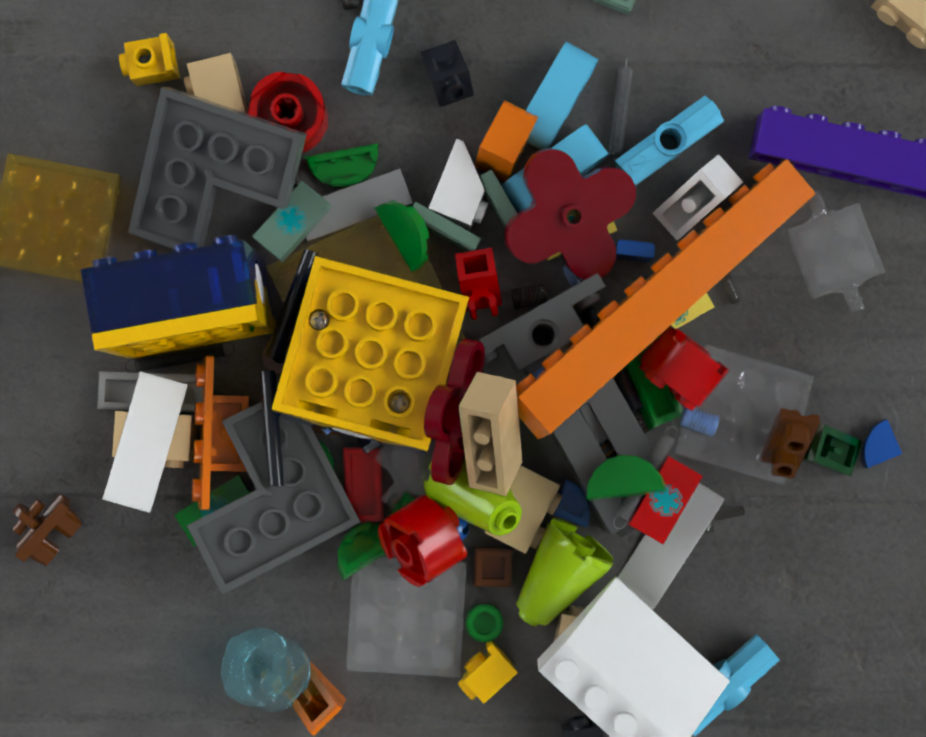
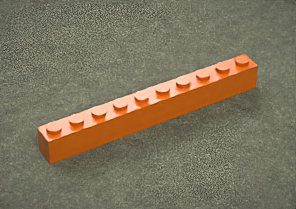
M788 159L776 167L768 163L753 176L757 183L750 189L743 185L728 198V201L732 204L725 211L721 207L717 208L702 221L706 226L705 229L699 234L692 230L676 244L681 249L673 257L666 253L650 267L654 271L653 275L647 280L640 276L624 290L628 296L620 304L615 300L610 302L597 314L600 321L593 328L586 324L569 338L573 345L563 353L559 348L541 363L545 368L541 374L535 378L530 373L516 385L519 418L537 439L551 434L816 194Z

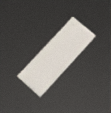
M139 372L138 381L102 498L103 500L148 513L151 512L185 397L187 384Z
M699 483L664 545L645 534L617 578L651 609H654L725 499Z

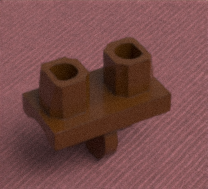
M780 409L779 413L775 416L772 430L761 453V462L771 464V474L790 479L795 477L820 424L819 415L801 416L798 410Z
M60 493L40 517L38 514L46 505L39 499H36L29 508L23 504H18L13 509L14 514L19 520L12 527V530L21 535L28 526L30 527L16 544L18 551L15 553V556L23 562L30 557L32 560L47 566L59 551V546L46 538L52 529L55 528L69 539L81 527L82 519L70 508L69 499Z

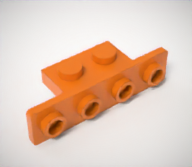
M214 356L203 357V364L196 365L195 374L196 387H202V402H195L194 424L201 425L200 440H194L193 463H200L199 479L192 480V502H198V509L209 510L211 471L247 472L222 421L249 408V396L213 395Z

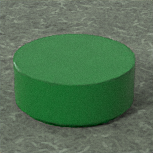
M480 603L473 606L466 616L467 632L476 641H493L500 635L503 629L501 612L497 607L489 603Z

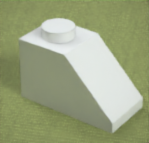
M456 139L428 209L462 228L471 230L474 222L481 224L488 203L482 201L485 190L465 143Z
M718 154L657 208L653 214L676 240H679L737 189L743 181Z

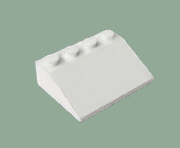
M616 576L537 659L538 671L610 737H691L730 682L727 677Z

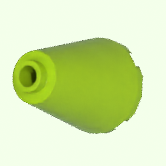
M465 459L460 474L452 485L434 482L431 473L428 482L424 479V489L427 497L436 502L442 509L450 507L458 518L494 535L502 536L510 533L518 526L521 520L522 508L511 489H509L506 496L469 487Z
M553 518L547 525L516 602L520 610L519 616L526 623L537 627L538 624L548 625L604 576L614 564L612 563L614 560L612 555L589 534L584 538L575 533L578 527L559 518Z

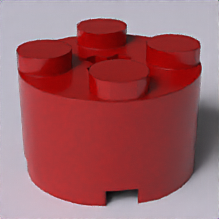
M284 71L275 72L264 77L254 87L250 96L248 110L250 115L307 133L302 153L311 150L321 141L328 128V112L323 97L313 81L304 75L285 73ZM287 108L295 114L291 119L284 117L282 113Z
M672 325L653 341L639 359L642 362L639 368L645 372L644 376L661 389L666 384L670 386L668 389L675 395L674 398L690 411H693L696 406L701 407L729 372V369L721 361L718 360L716 362L711 358L710 352L679 329H675Z
M426 495L416 498L383 520L384 523L379 525V539L389 560L396 557L402 566L397 570L398 573L414 586L421 587L431 582L467 557V550L457 530L459 519L456 513L450 507L442 509Z

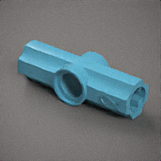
M399 0L363 1L360 17H356L349 41V49L351 51L341 83L343 89L362 96H373L383 58L386 59L390 49L394 31L392 23Z
M706 95L672 120L661 124L654 133L616 159L614 165L617 169L625 171L632 178L635 186L721 125L724 119L721 116L720 110ZM663 134L672 135L677 141V148L674 150L665 149L660 143V136Z
M757 634L750 638L727 660L722 659L713 665L730 682L693 733L694 736L724 710L729 711L739 705L749 695L751 686L780 661Z

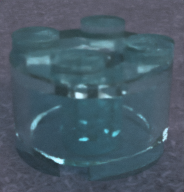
M267 628L250 629L239 636L232 637L226 644V652L221 665V676L227 696L240 704L266 712H279L292 706L300 693H304L308 687L311 674L309 657L300 645L290 637Z

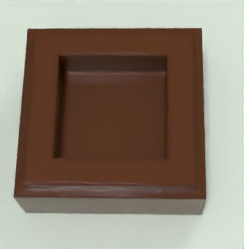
M475 547L474 586L511 587L513 549Z

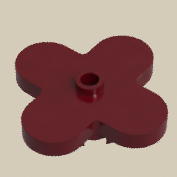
M551 148L537 151L528 159L523 173L524 183L532 198L531 206L514 215L508 222L504 234L507 249L513 256L527 263L541 262L559 252L566 267L574 275L585 280L597 273L600 277L605 276L612 269L616 260V247L607 226L624 216L632 208L636 198V188L632 178L625 171L614 167H602L582 177L573 159L565 152ZM571 209H575L574 218L568 222L567 213Z
M465 338L459 343L453 356L447 384H440L435 387L426 407L424 433L427 438L436 440L431 461V477L434 482L446 485L454 484L464 463L465 452L459 405L476 373L483 372L485 348L480 341Z

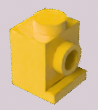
M167 33L159 34V37L124 43L125 53L119 54L120 68L123 76H129L136 87L180 79L174 43ZM151 55L149 62L140 63V56Z
M494 641L486 643V649L489 652L485 655L478 652L464 665L467 672L463 674V678L458 682L459 687L471 700L478 697L483 704L518 673L517 667Z

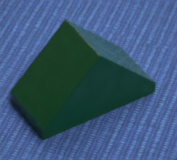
M820 423L803 462L852 476L862 441Z

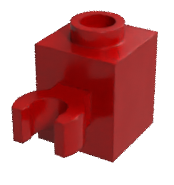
M492 247L455 254L461 294L469 297L465 312L469 311L472 320L477 319V310L484 308L491 309L492 317L497 316L498 306L502 305Z

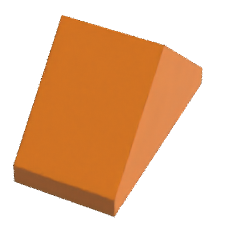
M504 100L479 147L474 167L484 172L492 169L496 178L506 182L519 160L538 117Z
M306 657L278 683L305 727L313 736L343 708L346 698Z

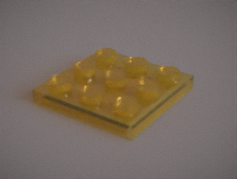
M8 153L0 188V267L95 285L94 274L102 273L121 176L115 173Z

